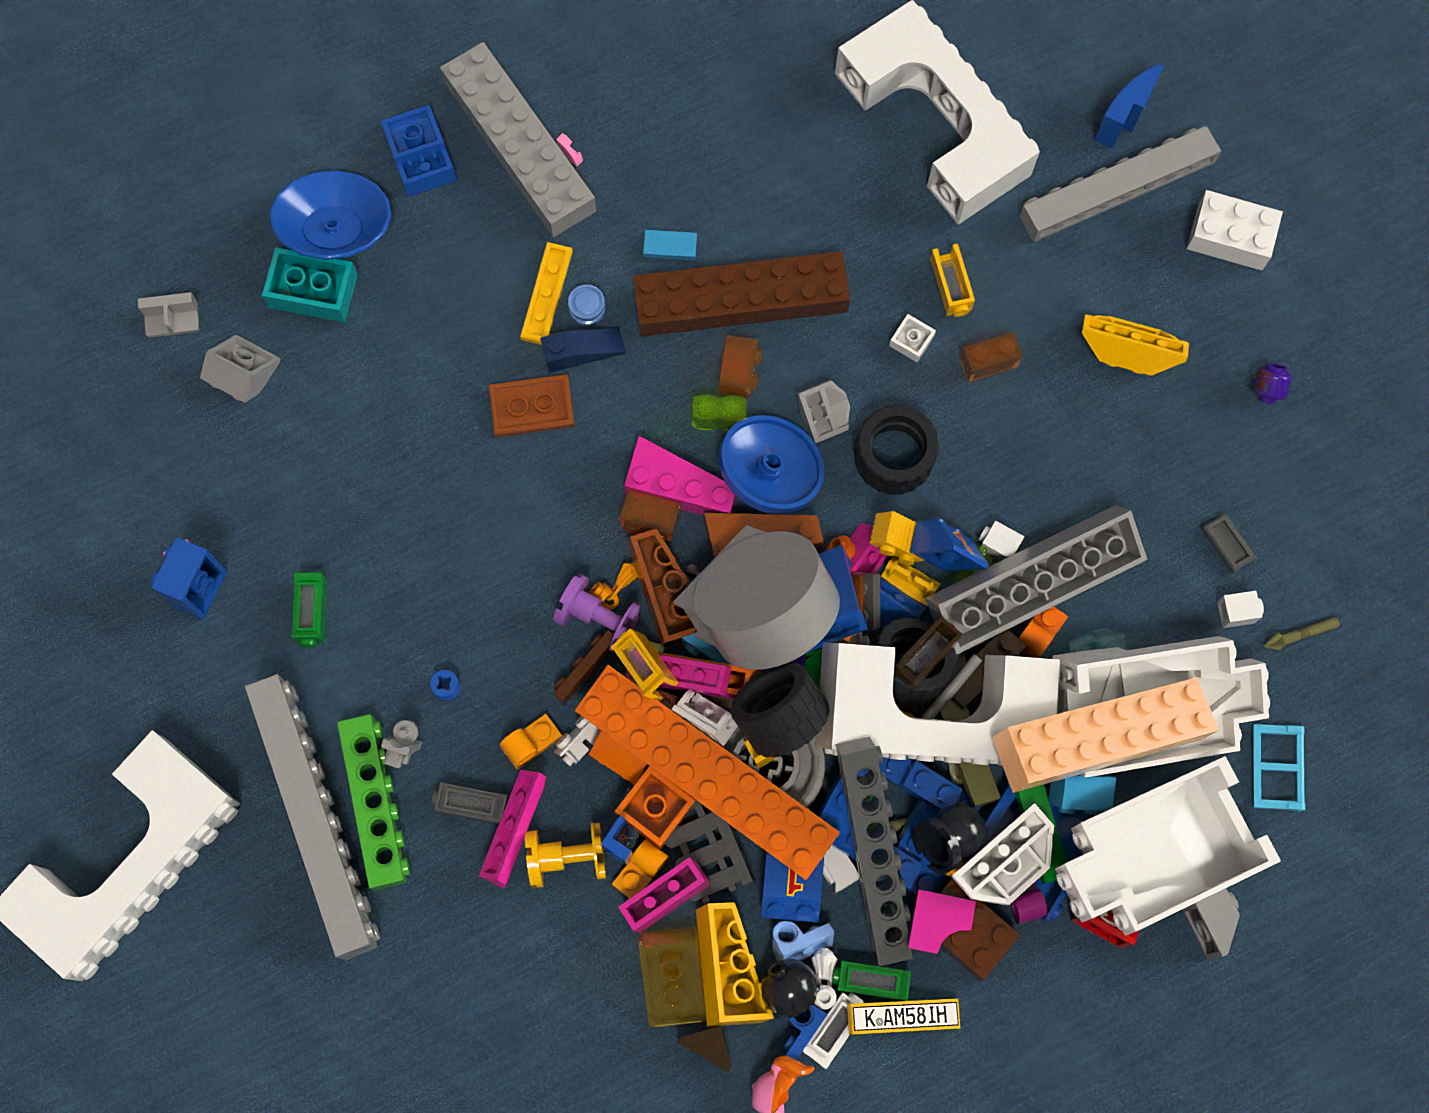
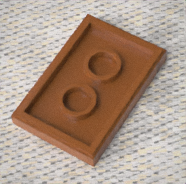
M568 374L488 385L495 438L575 427Z

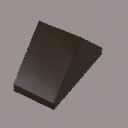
M721 1026L680 1037L679 1044L729 1073L732 1067Z

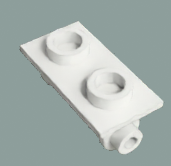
M582 716L575 722V729L570 734H564L557 741V748L553 751L561 757L565 754L562 760L569 766L573 763L577 764L588 752L589 749L582 742L586 739L591 745H594L601 731Z

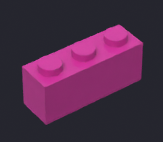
M689 857L618 906L632 930L642 933L711 885L697 861Z

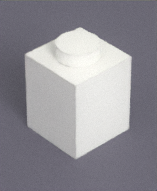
M995 521L992 528L986 526L982 532L979 541L983 543L979 551L1000 562L1015 554L1024 536Z
M1256 591L1224 595L1217 601L1222 628L1255 624L1262 618L1264 612L1263 602L1258 598Z

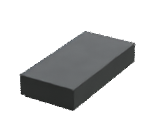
M1226 513L1201 529L1232 574L1257 558Z

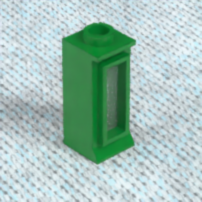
M322 572L294 573L291 638L300 647L312 648L316 647V643H324L327 579Z
M840 961L839 967L834 966L832 984L837 985L836 991L908 1001L911 971Z

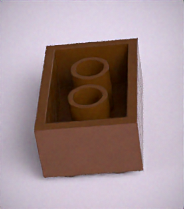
M951 878L938 894L976 901L971 931H957L950 934L941 943L940 948L975 979L982 981L1021 935L982 901L970 899L957 882Z

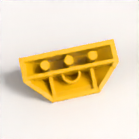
M1085 314L1082 335L1098 360L1109 366H1118L1132 370L1137 374L1152 376L1184 363L1188 358L1189 343L1179 340L1167 332L1112 316Z

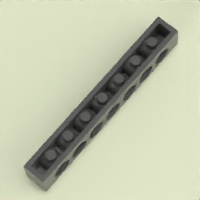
M870 737L835 744L873 954L879 966L913 959L911 949L907 948L910 930H908L906 922L911 921L908 905L903 904L902 896L906 895V888L903 878L898 877L897 871L902 869L898 852L894 853L893 844L897 843V836L894 826H890L888 817H893L889 799L885 800L884 791L888 790V784L884 772L880 773L879 764L883 763L880 746H875ZM869 769L867 774L857 776L860 770ZM874 796L871 801L867 803L862 802L865 797ZM878 822L875 828L867 829L871 823ZM883 849L880 854L872 855L875 850ZM887 875L884 880L877 881L880 876ZM892 901L888 906L882 907L883 903ZM896 927L893 931L886 932L889 928Z

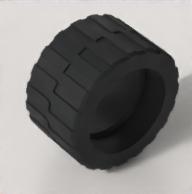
M901 405L882 407V409L874 411L869 418H866L862 428H860L854 451L855 465L864 482L868 486L873 487L874 490L889 495H902L906 492H912L924 484L932 472L939 449L938 433L933 427L931 420L926 418L922 412L913 409V407ZM887 431L906 433L919 445L921 459L917 465L906 470L887 468L876 460L871 451L873 439Z
M905 617L893 620L881 629L872 646L895 647V651L907 653L932 625L918 618ZM931 641L916 658L925 667L942 649ZM954 648L928 675L929 678L924 679L916 689L894 671L893 698L900 711L919 712L932 705L955 673L957 660Z
M792 662L764 669V671L753 676L737 692L730 709V714L756 753L763 757H779L802 748L822 730L830 712L827 700L805 667Z

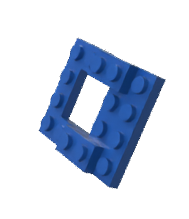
M883 757V763L879 764L880 773L884 772L887 781L918 799L897 839V843L893 846L894 853L898 852L902 869L897 870L898 877L903 878L906 891L915 897L917 896L918 889L936 893L944 874H937L929 869L927 865L930 862L925 858L924 854H917L912 841V830L918 826V822L927 817H934L938 811L946 806L963 804L972 808L969 797L962 792L963 789L918 761H912L907 757L906 760ZM869 769L860 770L857 776L867 774ZM839 773L817 816L840 832L832 846L856 860L841 773ZM980 806L975 807V808H973V809H974L975 811H978V809L980 808ZM883 849L875 850L872 855L880 854Z

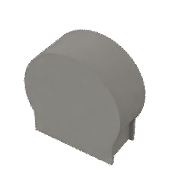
M746 525L673 603L685 610L697 630L694 634L695 638L717 647L722 657L734 666L760 670L786 664L804 655L816 646L829 632L839 612L840 597L837 587L816 548L807 538L786 531L764 532Z

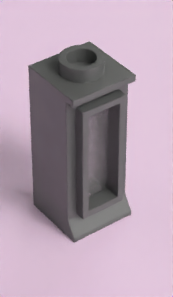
M440 782L439 789H435L433 792L431 804L435 806L434 810L438 814L499 825L509 797L506 794L492 793Z

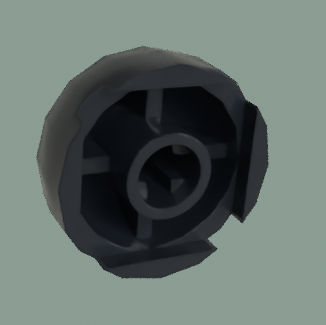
M788 958L772 964L761 979L762 999L766 1007L772 1011L776 1018H781L780 1015L786 1014L789 1018L805 1012L817 999L814 995L817 988L820 990L819 980L813 970L797 959Z

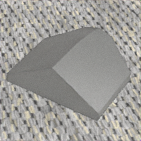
M828 380L797 393L801 417L815 443L849 429L850 405L845 391L833 381Z

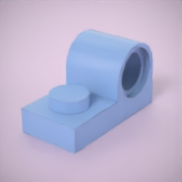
M791 921L779 922L773 929L772 951L777 958V962L788 958L801 961L814 955L821 948L832 947L834 930L827 923L823 926H813L805 934H802L795 923ZM787 938L791 941L783 942L780 939Z

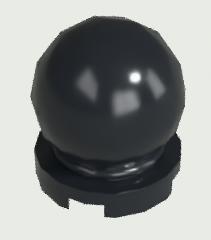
M953 804L942 808L934 817H927L918 822V826L912 830V841L917 854L923 853L930 862L927 867L937 874L945 875L957 868L960 862L971 859L982 849L986 841L987 828L981 814L968 805Z

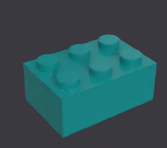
M275 247L262 297L268 308L346 322L358 273L353 262L312 258L302 256L292 250Z

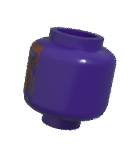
M1267 363L1266 366L1258 369L1253 391L1260 396V401L1275 404L1276 400H1283L1287 397L1292 375L1284 365Z

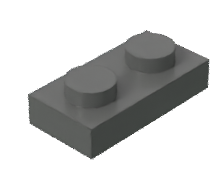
M866 572L851 573L859 608L866 620L868 629H881L880 574Z

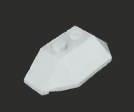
M1034 803L951 877L970 899L1010 905L1050 869L1052 834L1054 833L1053 823Z

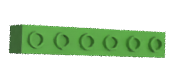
M371 714L339 721L337 724L369 889L376 891L407 883L406 876L410 875V867L407 858L402 857L401 847H405L402 831H397L395 820L399 819V812L396 802H391L390 792H394L393 782L390 775L386 776L384 765L387 764L383 763L386 749L381 748L379 738L383 737L380 721H375ZM363 741H370L371 747L369 751L359 753V744ZM375 768L376 776L370 781H365L363 779L365 770ZM374 795H381V804L377 808H369V799ZM380 822H385L387 824L385 834L375 836L374 827ZM384 850H391L393 854L392 860L387 864H381L379 861L380 854Z

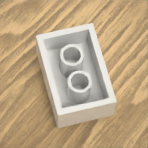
M1206 190L1197 207L1187 249L1263 270L1271 259L1283 211Z

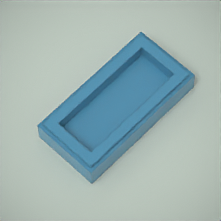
M645 230L643 256L645 258L695 261L697 233Z

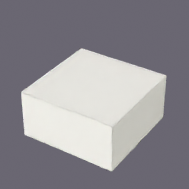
M907 314L892 337L889 346L918 362L934 338L936 330Z

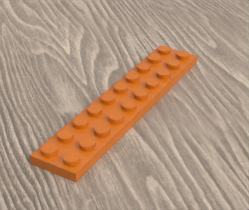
M607 665L574 710L806 881L840 835V832L657 699L645 697L639 686L609 665Z

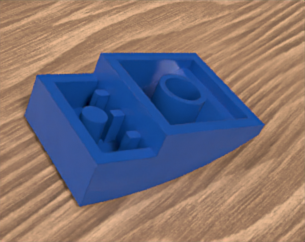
M1158 64L1146 70L1132 80L1118 94L1107 110L1094 141L1113 149L1122 129L1133 132L1164 65Z
M430 105L381 120L408 197L457 181L454 168Z

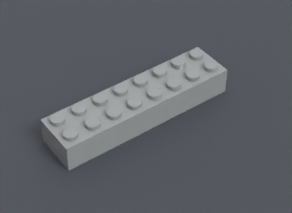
M484 42L440 67L444 84L553 238L597 211L594 195Z
M1114 505L925 599L934 622L942 616L963 634L954 647L955 654H959L1148 559L1131 510Z

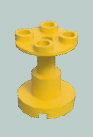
M600 822L591 823L592 843L562 847L561 841L540 844L537 830L526 831V860L532 889L544 887V872L565 870V864L594 860L597 879L606 878L605 856L601 846Z

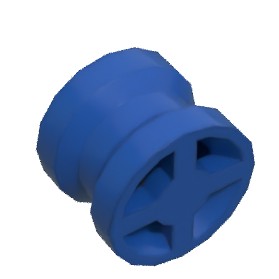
M440 670L432 676L430 687L439 700L451 701L459 695L460 682L453 672Z

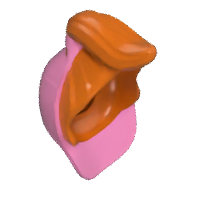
M789 1056L775 1058L771 1070L762 1074L752 1084L753 1108L759 1113H784V1103L789 1098L788 1091L790 1087L796 1082L798 1076H806L812 1073L814 1066H807Z

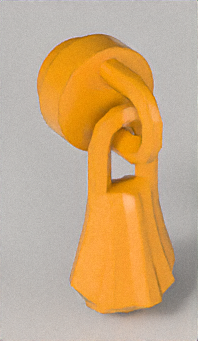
M623 564L612 589L606 583L601 584L597 582L591 588L589 594L601 599V606L608 610L615 609L619 604V598L616 594L638 577L634 564ZM613 599L614 603L609 605L604 600L610 601Z

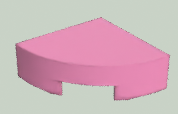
M562 133L556 139L557 145L566 158L577 167L583 161L582 155L570 147L572 141Z

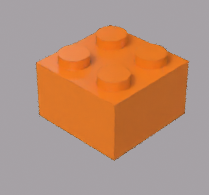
M649 766L615 810V815L618 818L620 815L624 817L631 828L661 850L695 805L696 800Z

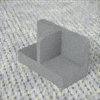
M191 292L138 299V309L144 315L145 334L148 338L199 332L198 302Z

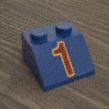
M932 517L928 521H917L910 553L944 572L988 568V563L972 539L963 535L961 530L949 527L940 518Z
M766 851L761 917L818 923L824 857L806 881Z

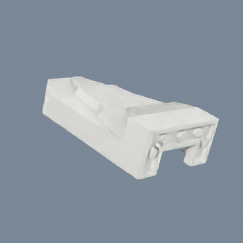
M1221 636L1133 650L1115 647L1054 655L1053 659L1060 660L1057 714L1197 678L1219 731L1197 742L1079 775L1086 778L1240 751L1242 734L1239 723L1269 718L1270 699L1267 695L1268 671L1266 663L1254 659L1235 661L1236 648L1233 640Z
M1226 756L1071 828L1074 843L1082 850L1084 855L1055 868L1059 886L1066 890L1071 900L1070 907L1076 917L1080 918L1082 923L1112 909L1116 926L1126 936L1281 861L1267 835L1254 840L1227 788L1239 781Z

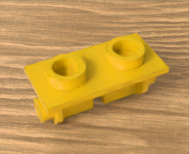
M894 556L888 562L881 577L926 607L928 604L925 598L935 594L940 586L939 582L910 565L899 563L898 558Z

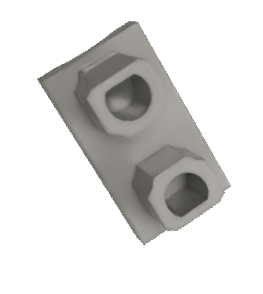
M410 720L400 721L395 725L393 735L383 739L381 747L387 749L384 764L401 768L402 764L409 763L413 753L421 749L422 741H415L419 731L414 722Z

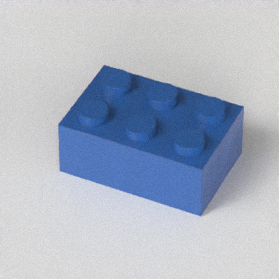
M176 537L174 543L170 544L166 549L165 561L161 569L156 570L152 577L153 585L151 589L173 608L204 620L228 571L207 549Z

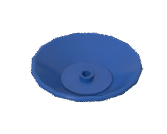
M338 170L313 172L291 181L276 195L269 211L271 230L282 245L302 256L323 260L351 257L371 248L386 233L392 217L389 199L376 183L359 174Z

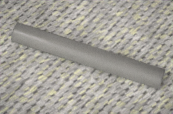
M973 654L921 718L935 719L981 664L982 660Z

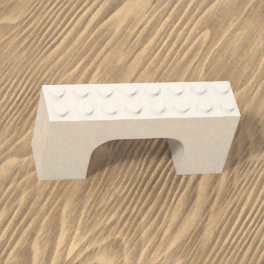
M913 0L838 48L835 75L865 111L897 90L904 88L916 89L930 98L964 141L962 144L933 162L927 184L928 189L958 225L1031 176L1040 153L1036 142L1026 136L1020 123L1010 117L1004 104L995 99L988 85L984 81L979 80L975 75L973 67L968 62H964L959 56L957 48L953 44H949L944 38L941 29L937 25H933L928 19L926 11L921 6L918 7Z
M823 643L820 691L829 704L830 712L822 730L816 735V746L825 748L824 753L837 756L835 744L870 737L875 746H880L882 756L889 759L906 760L907 754V758L918 761L970 762L971 764L989 765L990 763L1002 766L992 737L1007 727L1057 714L1060 660L985 655L981 703L970 717L952 721L909 718L898 709L893 698L895 647Z
M153 730L112 773L114 777L146 805L150 815V825L144 839L95 892L79 897L50 870L29 864L0 896V921L63 979L83 981L84 979L88 980L99 968L97 964L104 956H110L118 948V941L124 934L131 933L139 924L138 918L145 911L148 912L156 906L159 901L158 896L165 888L170 889L178 881V874L185 866H191L199 856L198 851L205 844L209 845L215 840L219 834L217 830L224 822H230L237 815V808L241 805L170 741Z

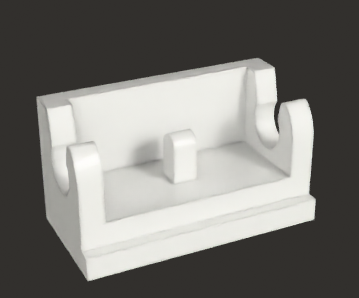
M688 690L677 705L673 706L672 711L706 736L724 746L738 727L732 715L702 697V695L697 693L694 696L695 692Z

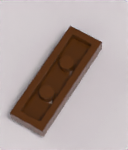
M607 631L604 635L599 634L590 645L591 651L586 656L581 655L572 666L573 672L568 677L563 676L555 685L554 689L556 691L554 696L562 705L565 706L611 652L609 648L614 635L610 631Z

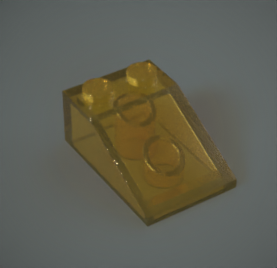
M697 926L640 933L639 954L649 1028L706 1022Z

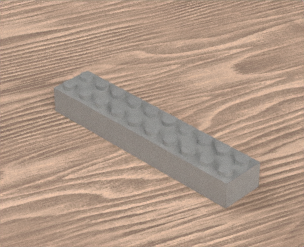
M278 674L245 686L335 957L349 960L379 948L377 940L380 939V934L376 924L371 923L367 913L371 912L368 899L366 896L362 897L358 886L362 885L360 875L357 869L353 870L350 865L349 859L353 858L349 844L347 842L344 843L340 833L344 831L338 815L335 816L332 812L331 806L335 805L330 790H326L322 783V780L326 779L321 764H317L313 754L317 753L313 739L311 737L308 738L304 728L308 727L304 713L302 711L299 712L295 702L299 701L295 687L290 686L289 681H284Z

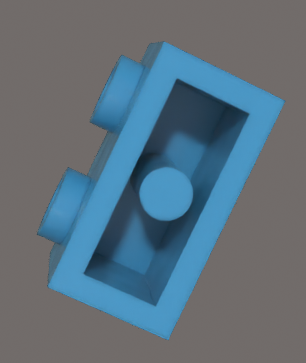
M1109 774L1086 778L1081 775H1075L1051 782L1049 803L1059 807L1058 811L1062 813L1075 814L1076 810H1083L1087 814L1099 815L1101 811H1108L1113 808L1116 777Z

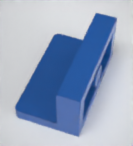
M881 577V628L888 625L889 622L899 620L900 618L920 619L927 608Z
M620 815L601 843L604 851L627 866L633 854L631 850L617 841L627 826L626 819Z

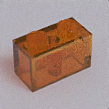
M1012 332L963 347L959 360L967 381L971 382L1017 368L1023 355L1015 334Z
M727 335L719 380V394L750 398L751 390H757L759 374H754L755 365H761L763 350L758 349L759 340Z
M629 489L619 517L620 526L623 527V530L632 534L657 529L664 541H672L681 514V504Z

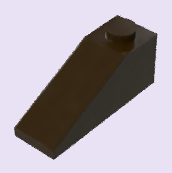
M1009 629L999 633L976 655L982 660L981 664L951 699L963 710L983 690L985 655L1018 656L1026 646Z

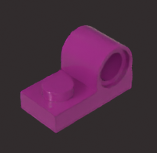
M1035 882L1010 904L1016 925L1044 918L1047 915L1044 896L1041 890L1037 889Z

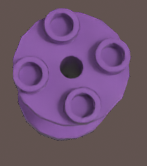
M578 573L566 587L559 601L562 603V610L556 608L553 621L562 627H565L573 617L589 625L595 621L615 631L610 644L611 647L622 633L630 628L635 629L640 618L638 614L641 606L637 602H633L623 617L601 606V599L586 592L590 581L589 577Z

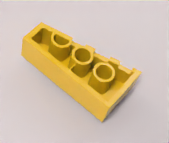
M735 902L708 903L696 909L707 1027L755 1024L774 1019L772 1011L766 1007L762 999L761 983H759L754 968L756 964L753 955L749 953L745 941L747 937Z

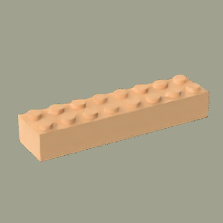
M1193 678L1007 727L992 737L1012 792L1015 793L1197 742L1219 731L1198 679Z

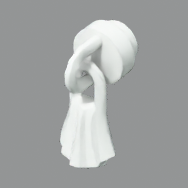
M821 948L811 958L820 983V990L817 988L814 994L817 998L814 1003L821 1009H829L836 1002V993L832 988V981L837 958L828 948ZM821 980H827V985H821Z

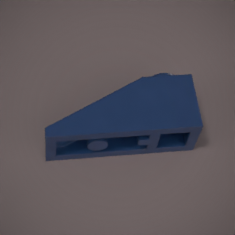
M619 328L564 331L540 338L549 373L626 354Z

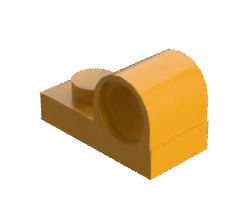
M544 714L522 730L520 728L509 734L501 741L500 747L514 767L519 770L556 743L562 735L547 714Z
M645 839L633 853L629 864L625 866L612 885L630 899L649 885L670 857L648 839Z

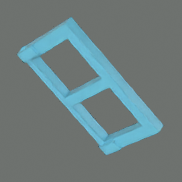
M1253 724V808L1305 811L1304 727ZM1261 734L1295 736L1296 764L1261 762ZM1261 770L1296 772V801L1261 799Z

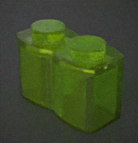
M707 394L693 397L692 426L700 430H713L719 427L729 431L737 422L746 420L747 400L739 396H725L722 398Z

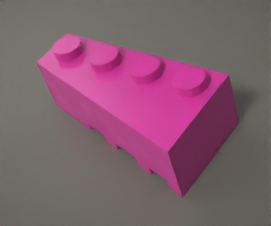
M640 436L638 437L624 485L626 496L703 516L704 513H732L736 495L729 489L725 481Z

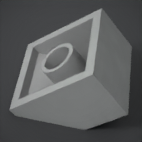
M234 335L206 351L200 379L208 382L212 387L232 395L234 399L246 403L260 394L279 365L281 358L238 335Z
M1226 888L1182 909L1207 960L1228 955L1240 916L1237 910L1239 908L1238 902L1231 892L1228 893Z

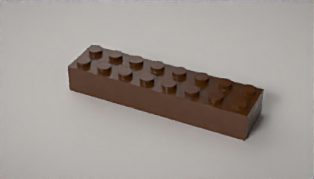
M843 251L633 276L640 337L846 313L850 304Z

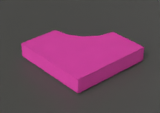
M918 889L907 948L937 954L941 943L950 934L957 931H971L976 901Z

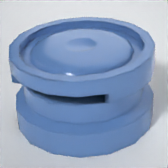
M581 285L570 293L568 298L569 313L577 324L591 326L594 323L598 324L603 319L606 313L605 298L602 291L597 287Z

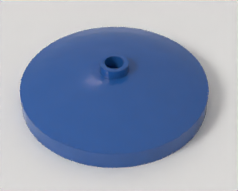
M768 415L745 418L731 427L719 449V468L725 483L741 501L759 511L771 514H788L801 510L815 498L823 484L824 462L817 445L805 431L785 419Z

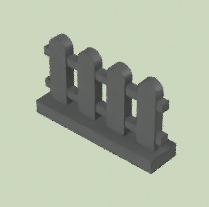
M696 800L691 810L696 809L699 818L685 825H679L665 845L669 848H677L679 846L681 848L683 857L676 860L675 867L689 857L696 860L701 868L713 862H718L721 871L707 877L711 885L689 899L691 901L702 899L703 904L711 901L710 895L726 888L733 892L737 890V883L741 882L742 886H748L755 883L756 879L734 827L712 811L706 815L702 804ZM718 829L722 836V839L717 841L713 832ZM706 835L710 845L691 853L687 843ZM729 855L733 862L731 867H728L725 857Z

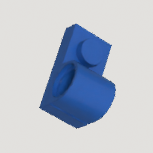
M811 1005L808 1008L810 1018L806 1023H799L794 1017H788L789 1023L800 1033L797 1037L792 1034L785 1043L783 1049L787 1052L784 1056L797 1060L828 1014L820 1008Z

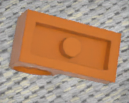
M1054 606L1035 615L1018 638L1026 646L1021 652L1030 658H1039L1068 616Z

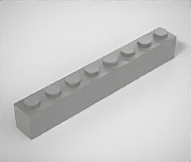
M1207 126L1198 130L1192 128L1185 132L1182 137L1177 139L1169 138L1159 147L1154 149L1146 148L1136 157L1131 159L1128 157L1123 158L1113 167L1108 169L1106 167L1100 168L1090 177L1085 179L1083 177L1077 178L1067 187L1062 189L1057 187L1049 191L1044 197L1029 199L1024 203L1019 217L1033 242H1036L1212 165L1216 162L1221 150Z

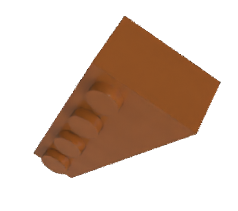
M704 513V523L713 559L746 525L764 532L786 531L796 533L807 538L817 551L822 550L824 541L818 516Z
M653 529L629 537L626 542L659 643L662 645L696 633L697 630L685 610L673 603L690 585L689 580L678 566L675 557L658 530Z

